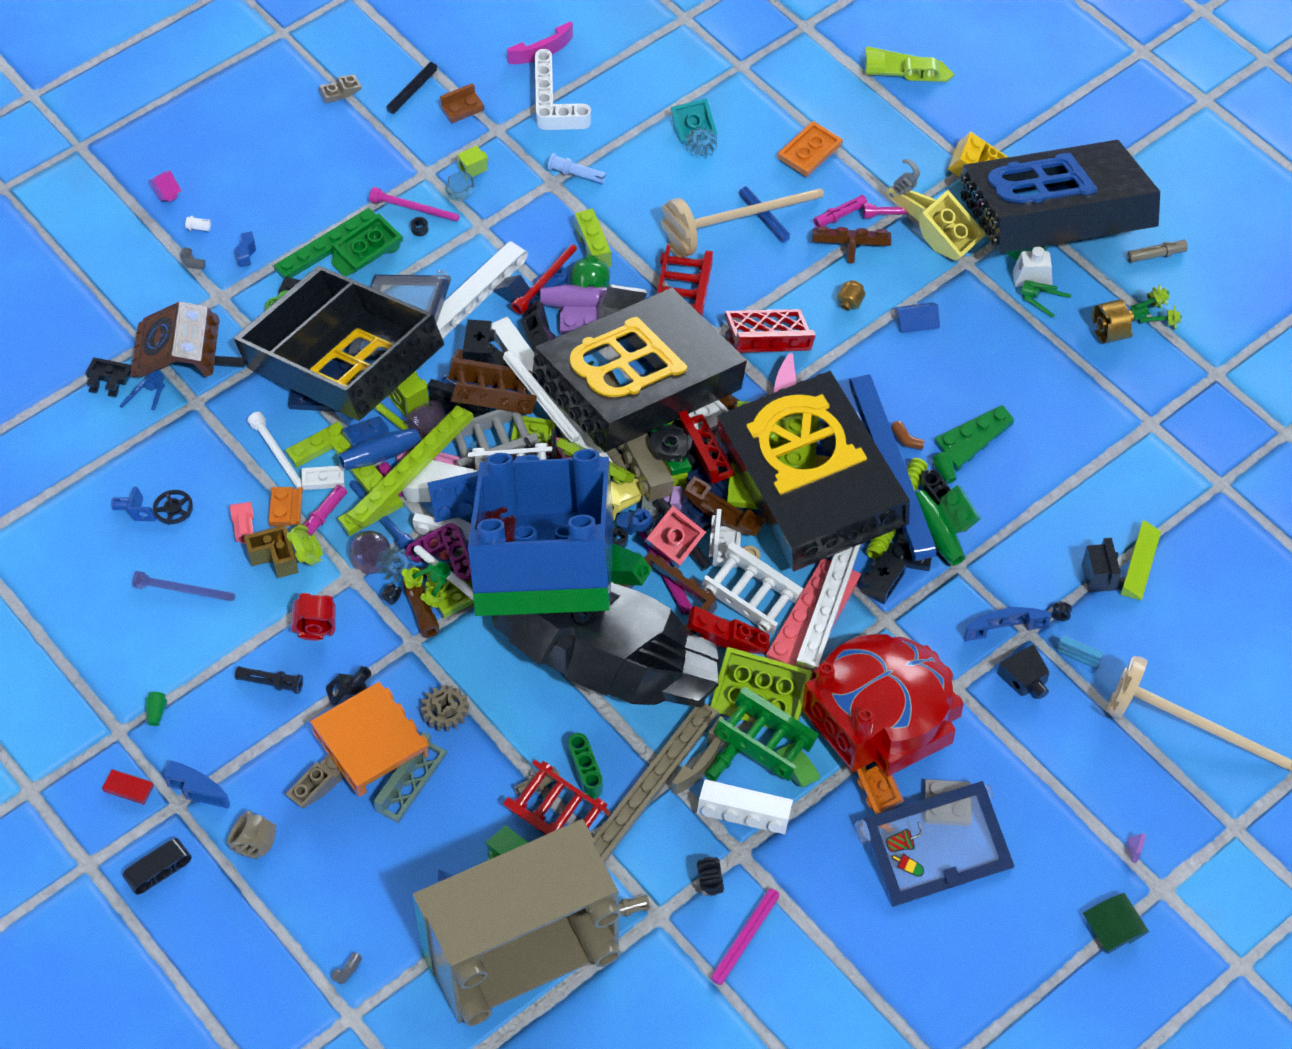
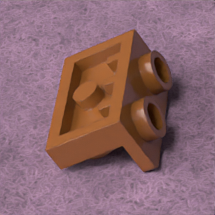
M473 83L440 96L441 110L451 124L485 110L484 104L475 93V85Z

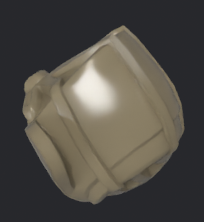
M247 811L233 825L227 839V844L236 854L258 859L272 848L276 834V824H273L263 816L254 815L251 811Z

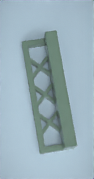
M422 732L421 735H424L429 743L428 751L431 750L439 754L435 760L426 762L424 755L421 753L397 767L374 800L375 811L396 823L400 822L447 755V751L431 742V735ZM425 768L426 774L424 777L414 779L413 772L416 769ZM413 785L414 791L412 794L401 796L400 791L403 787ZM401 803V809L397 815L387 810L391 804Z

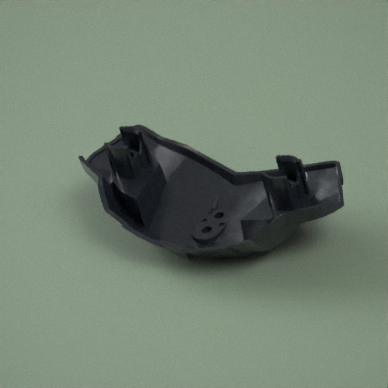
M612 582L610 611L491 616L494 628L504 634L510 643L536 663H545L563 673L566 680L606 696L609 694L631 704L657 705L664 701H670L702 708L705 706V699L719 686L718 664L720 663L716 644L688 632L672 609L656 599L637 590Z

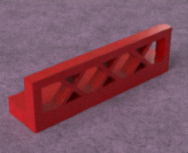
M686 410L679 412L680 427L687 436L688 434L692 439L691 447L711 484L735 476L731 464L703 414L690 418ZM701 422L703 426L701 430H697L694 424ZM701 437L709 438V444H704ZM709 452L718 453L717 459H713ZM717 466L725 467L728 471L719 474Z

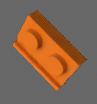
M272 487L269 513L270 527L283 525L287 527L301 524L302 487H299V489H293V487Z

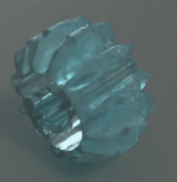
M696 127L695 131L690 130L689 135L685 139L686 150L690 151L691 156L697 155V159L700 156L706 159L708 155L712 156L714 150L717 149V137L713 134L712 129L707 131L706 127L703 129Z
M395 546L392 549L386 548L385 553L379 554V558L382 561L376 562V565L382 568L378 573H384L383 580L390 578L391 583H396L397 580L402 582V569L406 568L408 570L413 567L412 563H408L412 556H405V549L399 551V547Z

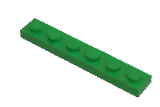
M370 208L365 209L274 264V270L283 279L285 277L293 278L331 255L334 243L376 214Z

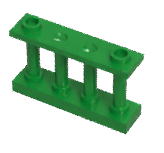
M743 687L734 704L738 709L728 722L720 718L713 733L721 740L728 742L772 770L779 777L789 781L797 767L792 762L802 748L810 752L819 733L748 688ZM746 712L757 719L747 734L735 727ZM764 724L776 731L766 746L754 739ZM783 736L795 743L785 758L773 751Z

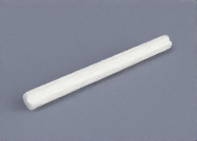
M512 350L505 352L503 359L531 394L537 396L536 400L572 443L578 441L580 433Z

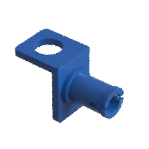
M133 487L130 497L112 498L115 500L111 501L112 509L128 510L134 521H156L157 519L151 507H141L143 495L138 487ZM139 512H145L149 516L140 515Z

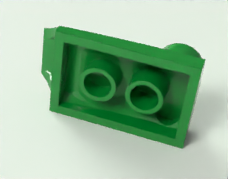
M378 213L332 245L333 259L331 264L341 275L346 277L357 272L386 252H396L401 246L400 243L404 241L403 236Z

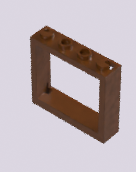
M649 552L644 557L650 567H654L704 603L701 609L712 614L715 612L717 602L713 593L701 589L699 584L692 578L687 579L677 567H671L666 564L665 559L660 555L655 556ZM621 585V586H624V587H627V588L632 589L635 585ZM687 622L685 628L688 632L695 634L696 631L689 629Z

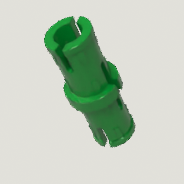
M728 743L723 751L715 756L712 765L704 772L705 777L710 781L716 782L722 772L731 766V761L740 750Z

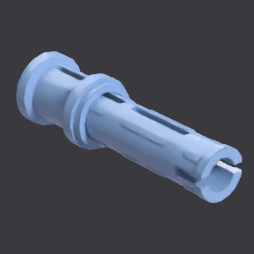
M552 153L548 162L549 170L562 171L564 175L571 173L600 184L604 183V177L607 174L606 172L574 163L571 158L564 159L558 157L556 153Z

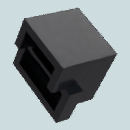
M1112 537L1103 538L1102 544L1088 545L1086 547L1082 568L1088 593L1122 590L1125 579L1120 577L1121 572L1117 560L1118 552H1115Z

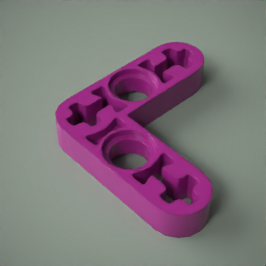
M446 524L407 546L405 551L406 557L415 563L424 561L420 556L413 555L415 554L414 547L417 545L426 549L432 556L447 549L456 576L464 581L472 580L468 544L463 530L456 524ZM451 530L456 531L453 533L454 539L449 536L452 534ZM438 538L437 547L432 549L430 547L431 540ZM458 547H463V554L460 557H456L455 550ZM464 565L469 568L466 575L462 573L465 571Z

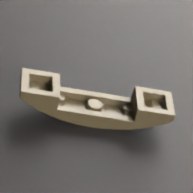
M718 720L708 732L709 747L691 770L684 765L672 781L673 794L681 793L696 784L705 776L704 772L714 762L715 756L720 752L723 742L713 733Z

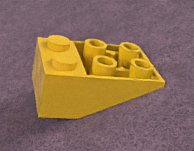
M970 131L957 143L948 170L960 177L964 164L1007 158L1008 156Z

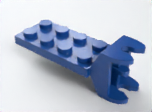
M523 455L516 457L514 461L540 460V458L536 455ZM479 471L427 482L435 522L473 514Z

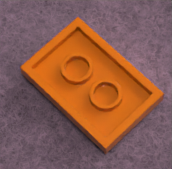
M812 121L778 152L777 158L808 177L843 144V139Z

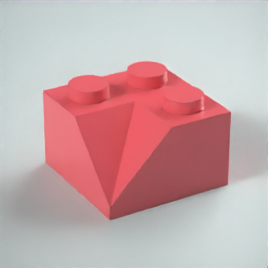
M672 506L644 542L678 568L706 531Z

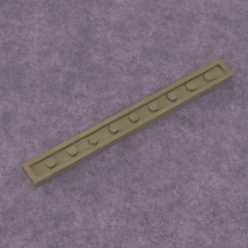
M706 703L702 708L695 707L593 837L595 848L603 863L607 861L715 721L719 711Z

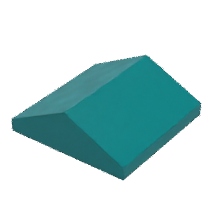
M707 98L671 107L674 129L681 144L718 134Z

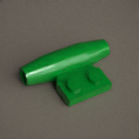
M956 485L942 497L939 506L924 490L916 492L935 548L951 566L962 563L965 560V554L956 533L966 532L981 520L961 486Z

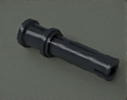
M238 666L235 672V680L274 686L278 691L284 689L300 694L303 686V675L300 674L293 676L285 674L284 671L277 672L276 674Z

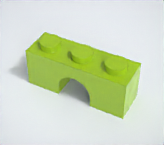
M589 209L574 213L575 230L580 242L585 243L587 255H596L598 259L604 261L608 267H611V250L594 210Z

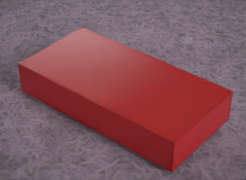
M112 769L102 790L105 793L145 805L154 784L153 782Z

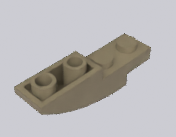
M328 755L320 764L316 762L286 793V796L304 809L329 792L344 776Z

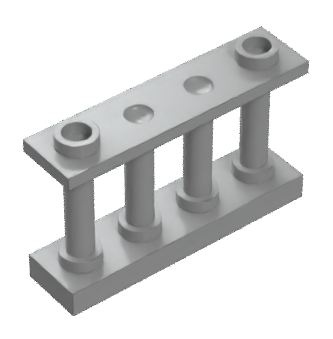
M498 409L475 417L452 440H456L462 459L457 460L458 465L476 470L475 458H468L469 451L463 438L472 434H476L480 447L485 448V451L528 448L524 440L525 437L529 439L532 447L535 448V444H539L537 434L529 435L522 416L527 414ZM514 420L521 438L509 441L503 423ZM495 427L502 445L490 448L483 430ZM511 455L512 460H515L517 455ZM483 457V462H486L487 457Z

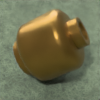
M855 280L844 282L836 297L840 307L846 311L858 309L866 295L863 289L864 286Z

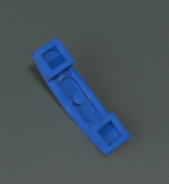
M1027 607L996 610L971 622L966 627L964 639L965 641L986 638L987 632L990 629L1026 624L1028 631L1049 627L1051 613Z

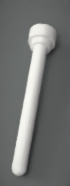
M261 412L251 414L247 420L250 426L255 430H259L297 489L302 487V480L266 428L264 415Z
M417 545L414 547V552L429 565L435 566L439 562L421 546ZM451 572L446 579L474 601L473 589Z

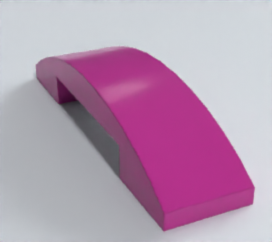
M570 21L556 27L554 35L529 46L521 42L507 48V62L509 64L534 62L535 54L540 49H547L553 55L572 39L573 23Z

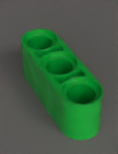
M574 733L568 740L569 756L583 793L594 799L602 794V775L588 738L583 733ZM576 745H581V746H583V747H582V748H575L574 746H576ZM589 764L590 766L582 767L581 765ZM589 783H596L597 785H596V786H589L588 784H589Z

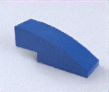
M173 761L169 762L164 775L167 787L183 790L187 800L229 809L228 795L213 780L184 764Z

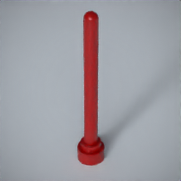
M570 245L523 297L520 296L511 303V308L517 314H524L528 309L529 301L577 250L576 245Z

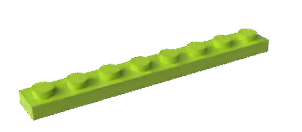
M456 406L347 514L349 520L365 528L474 419L472 412Z

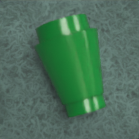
M948 452L936 454L932 458V465L947 484L956 481L957 477L952 456Z
M149 692L148 697L145 698L147 724L159 726L167 704L166 695L161 692Z

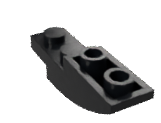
M537 300L524 312V318L522 319V324L533 352H535L536 346L556 338L555 334L550 331L544 306Z

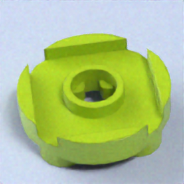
M299 524L287 533V538L296 550L295 556L298 561L314 566L322 561L320 558L323 555L321 545L314 534L310 536L306 532L309 530L306 526Z

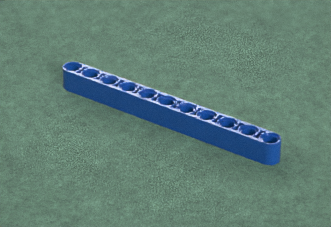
M870 374L850 378L851 393L861 420L910 499L909 524L901 528L913 560L919 561L936 557L933 538Z

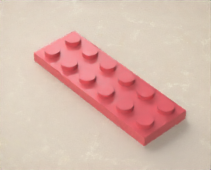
M826 558L820 561L767 652L766 658L809 670L808 668L796 665L832 560ZM852 570L833 627L861 579L862 574Z

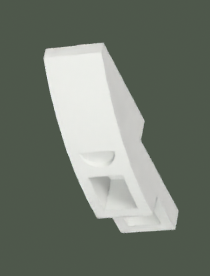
M415 513L413 518L415 532L427 535L446 524L454 523L463 530L467 544L469 542L470 523L460 518L435 522L434 517ZM451 530L452 534L449 536L454 539L453 533L456 531ZM458 547L456 550L463 551V547Z

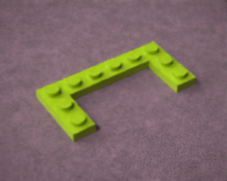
M338 421L287 448L285 452L295 467L298 468L331 449L339 455L352 446L343 436L342 429L344 427ZM374 465L349 469L367 493L384 478ZM397 495L367 526L380 520L383 516H387L404 507L400 497ZM349 512L338 517V522L346 533L351 536L364 528L349 520L347 515Z

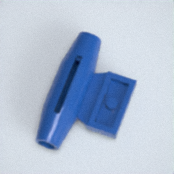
M380 416L342 429L343 436L352 447L339 454L338 459L343 470L370 466L406 452L421 442V438L416 428L389 432L387 424Z

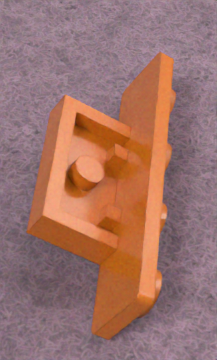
M878 765L868 771L865 766L855 771L858 772L860 777L857 779L860 787L868 795L866 798L867 804L871 810L875 811V814L889 811L905 802L893 774L887 777ZM890 823L878 826L879 829H884L888 833L893 832Z

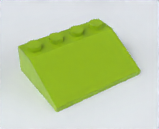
M727 647L719 674V686L715 689L711 707L719 711L720 714L732 717L738 709L734 705L742 688L746 687L799 721L802 713L805 683L812 680L813 671ZM747 712L741 718V720L755 723L757 720Z

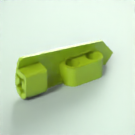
M869 46L865 49V75L905 76L910 81L948 82L955 75L943 61H939L936 58L912 56Z

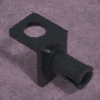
M361 666L354 675L339 673L326 687L330 704L335 705L345 694L357 695L367 689L365 681L371 677V670L366 666ZM337 685V686H338V693H337V695L334 697V695H333V689H334V686Z

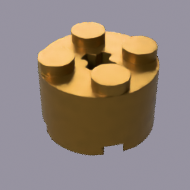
M1123 299L1101 303L1093 307L1092 320L1093 324L1097 323L1098 330H1095V333L1101 343L1132 338L1131 322H1134V314L1131 310L1128 311Z

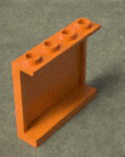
M380 681L310 721L312 733L358 797L367 793L366 785L422 753L425 758L429 757L427 749L429 743L424 735L420 736L413 720L406 718L402 705L394 702L390 689L388 687L384 688Z

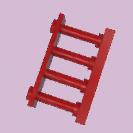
M666 245L665 253H661L660 258L662 270L657 294L673 288L682 297L696 300L695 304H691V306L703 316L713 265V251L705 250L704 258H700V260L670 256V246ZM669 264L699 267V270L702 271L697 273V275L668 271ZM666 279L694 282L699 286L698 289L689 290L664 285Z
M535 759L532 764L538 769V772L519 799L512 800L507 797L503 803L508 810L545 835L563 828L582 799L593 806L584 818L588 829L600 812L608 817L611 814L606 808L608 805L606 802L598 797L595 800L552 772L554 768L547 762L542 761L540 764ZM547 775L555 780L556 784L537 811L534 810L531 813L525 809L528 806L526 803ZM565 787L574 793V796L556 822H552L549 825L544 822V815Z

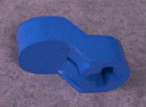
M252 231L241 233L242 242L236 247L240 267L251 265L250 256L256 251Z
M638 508L635 512L619 514L616 523L619 528L632 535L635 531H649L654 525V520L648 510Z

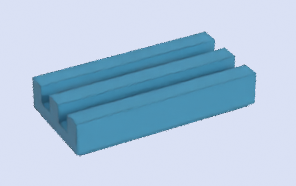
M1062 636L1057 650L1058 653L1098 669L1103 652L1067 636Z

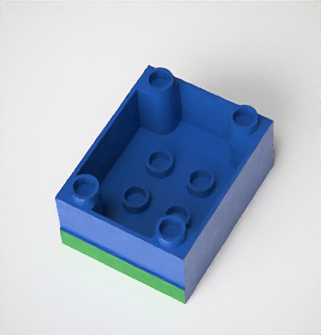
M581 449L573 454V458L513 461L512 456L508 453H494L487 457L486 462H480L468 542L475 616L610 611L614 517L609 457H599V453L593 449Z

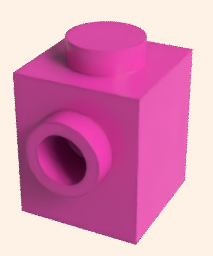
M170 170L164 171L149 180L160 201L167 200V202H170L178 197L177 193L182 191Z

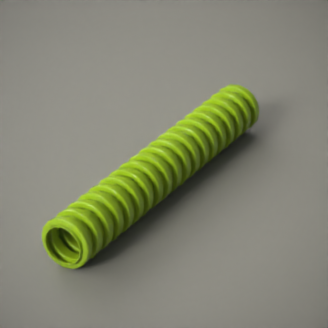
M912 458L907 466V472L915 492L921 482L923 472L928 468L927 463L920 458ZM896 530L872 539L866 549V554L874 560L876 557L880 558L883 552L887 551Z

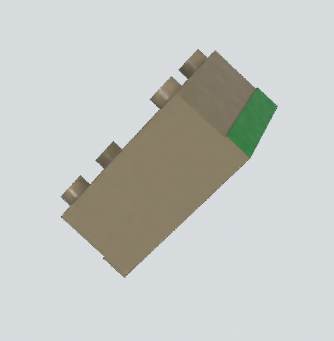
M583 819L412 894L422 954L433 977L436 976L458 1024L465 1021L467 1026L478 1025L492 1015V1008L592 962L597 967L607 966L616 961L621 955L619 950V918L621 916L619 910V891L596 850L595 841Z

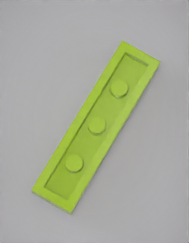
M559 438L556 446L563 449L562 453L573 457L576 451L586 449L565 438ZM609 461L610 475L613 476L612 480L620 484H624V482L633 483L635 474Z

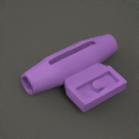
M561 285L541 288L540 302L545 306L563 309L560 313V334H566L598 320L597 307L608 287L594 288V285H588V288L576 285Z

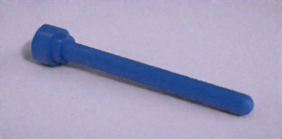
M352 480L350 482V487L362 500L367 493L357 481ZM383 516L380 519L383 525L396 538V546L402 552H405L407 546L415 540L409 534L402 533L388 516Z

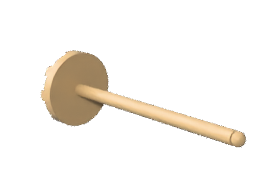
M819 188L694 219L689 206L683 199L675 198L668 200L666 204L662 205L664 219L661 220V226L667 233L670 241L667 245L670 246L672 254L676 257H687L693 255L697 249L698 228L822 198L824 191Z
M1140 656L1131 657L1128 667H1125L1116 691L1112 693L1107 705L1106 712L1110 716L1119 720L1134 696L1292 772V759L1139 687L1148 660Z

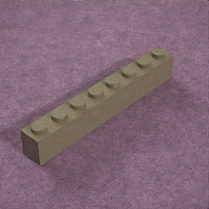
M609 371L604 375L603 379L606 384L612 387H621L613 371ZM646 433L617 448L621 449L625 463L630 465L632 473L636 475L634 479L638 480L641 492L646 494L649 501L671 496L674 480L663 460H656L653 457V452L649 446L650 437Z

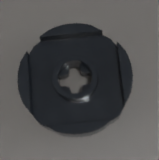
M666 425L660 427V430L652 432L649 446L656 460L683 462L691 451L692 439L689 434L687 436L683 433L682 428Z

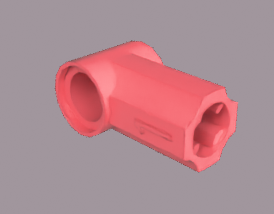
M252 503L231 504L230 511L232 522L234 523L236 542L246 544L244 536L254 533Z

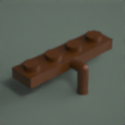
M819 226L813 228L812 234L813 242L848 244V263H855L856 244L891 246L892 240L891 232L884 229L868 231L865 228L848 230L845 227L829 229L826 226Z

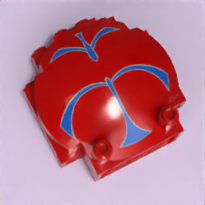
M871 634L843 643L827 657L825 663H822L813 671L812 680L805 683L802 711L852 772L875 761L888 777L953 744L956 730L952 721L962 716L964 703L962 698L953 692V673L951 669L944 665L938 654L932 651L928 645L923 646L904 637H891L888 634Z

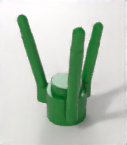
M1026 280L1021 290V295L1025 296V301L1032 303L1052 318L1055 315L1033 298H1037L1040 291L1071 298V294L1057 291V286L1037 283L1031 280Z

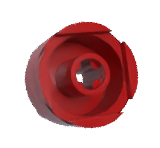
M309 593L300 594L299 599L292 605V632H297L298 637L311 641L323 640V636L329 634L330 637L335 633L336 605L333 602V597L329 595H311Z

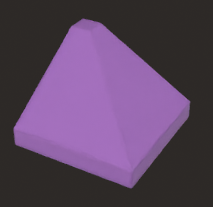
M1144 833L1129 837L1127 840L1133 863L1138 862L1146 839V834Z

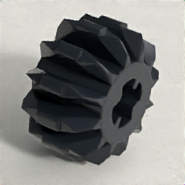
M706 857L698 860L697 869L701 893L704 896H715L723 893L724 884L719 859L717 857Z

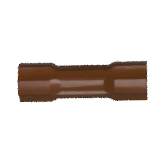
M403 580V588L414 610L422 636L424 638L436 636L440 632V627L435 614H433L430 605L420 598L421 594L425 593L423 584L420 587L413 586L412 589H408Z

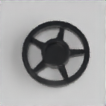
M169 490L156 498L153 511L160 522L167 525L178 524L190 517L193 511V502L186 492ZM170 495H181L185 498L178 500L171 498ZM167 497L168 500L165 502L164 506L158 507L160 501ZM189 501V509L186 512L182 509V505ZM157 512H166L168 518L161 517ZM175 515H183L180 518L172 519Z

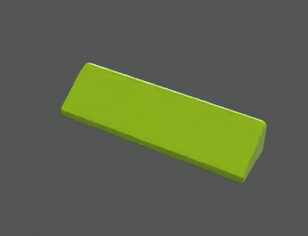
M1142 520L1121 592L1123 596L1142 601L1161 535L1160 530L1145 520Z

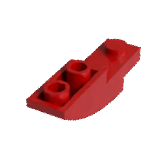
M696 606L690 609L688 628L700 633L702 638L724 648L730 647L748 653L767 654L770 634L737 619L729 622Z

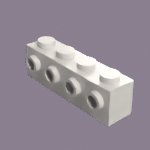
M704 780L697 814L786 834L793 800Z

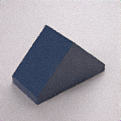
M521 275L506 277L493 291L512 303L516 298L523 297L530 287ZM536 296L529 301L528 307L536 300Z

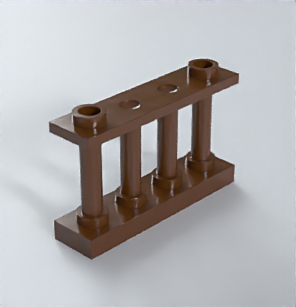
M452 357L447 377L458 382L455 383L451 401L532 414L537 396L526 394L527 387L510 367ZM466 382L477 383L478 385L467 384ZM486 385L494 386V387H497L498 389L486 387ZM506 389L517 390V392L508 391Z

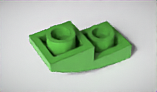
M795 743L777 750L776 753L785 758ZM801 750L792 762L797 767L791 778L803 788L819 780L820 774Z

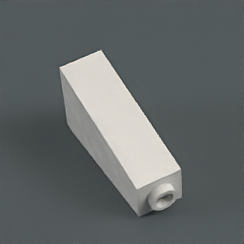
M432 460L402 490V493L407 502H431L427 482L478 470Z

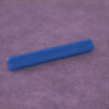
M745 186L740 189V196L749 206L762 203L749 187ZM770 211L757 214L782 242L790 239V233Z

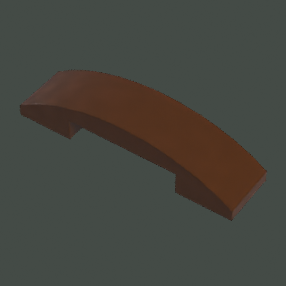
M696 476L691 479L684 493L700 510L712 518V515H717V509H722V525L747 535L756 536L765 523L761 516L749 509L744 513L710 492L712 486Z

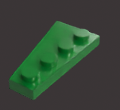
M1001 405L936 437L934 443L941 452H948L952 456L954 469L958 472L962 465L967 461H971L975 454L989 445V442L999 437L1012 426L1014 418Z

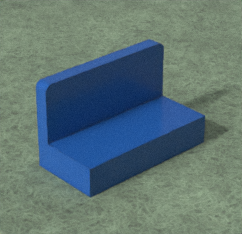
M934 302L895 307V315L899 317L900 332L902 333L940 328L938 304Z

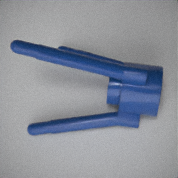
M158 370L149 373L120 404V408H123L145 386L152 391L157 389L151 408L154 411L161 391L165 387V384L162 383L164 375Z

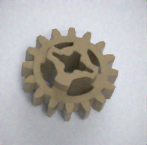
M441 685V690H437L434 687L433 694L426 693V699H422L421 713L424 722L429 721L430 728L436 725L437 731L445 727L446 731L449 732L451 726L458 729V722L461 724L465 723L464 717L469 716V702H467L466 694L461 695V689L453 691L452 685L449 689H445V686Z

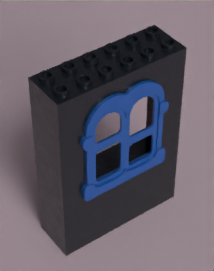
M1119 140L964 164L963 172L960 175L963 184V190L960 192L961 199L965 201L968 210H971L974 219H977L980 228H983L986 237H989L992 246H995L999 253L1159 227L1161 191ZM1068 184L1071 188L1049 192L1046 187ZM1037 189L1040 193L1030 196L1014 194L1015 192Z

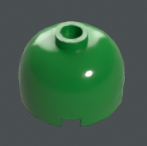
M587 255L586 258H582L574 264L570 276L571 284L588 288V285H594V288L608 287L610 270L604 261L598 259V256Z

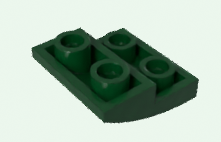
M1125 892L1111 897L1083 912V915L1108 954L1127 942L1131 944L1149 933V930Z

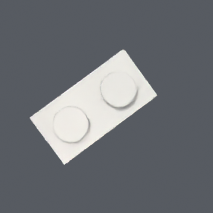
M341 466L302 468L303 490L335 488L338 484L345 487L344 470Z

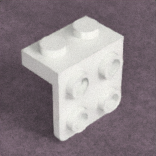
M717 509V515H712L709 557H713V566L723 567L727 562V558L724 556L730 543L733 541L740 546L741 532L721 526L722 509Z

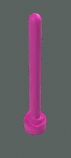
M373 187L370 192L369 201L376 204L384 201L452 221H458L460 218L458 214L385 194L382 189Z
M872 203L863 204L864 219H872L876 215L909 214L902 207H876Z

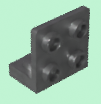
M610 284L597 307V318H603L644 300L647 290Z

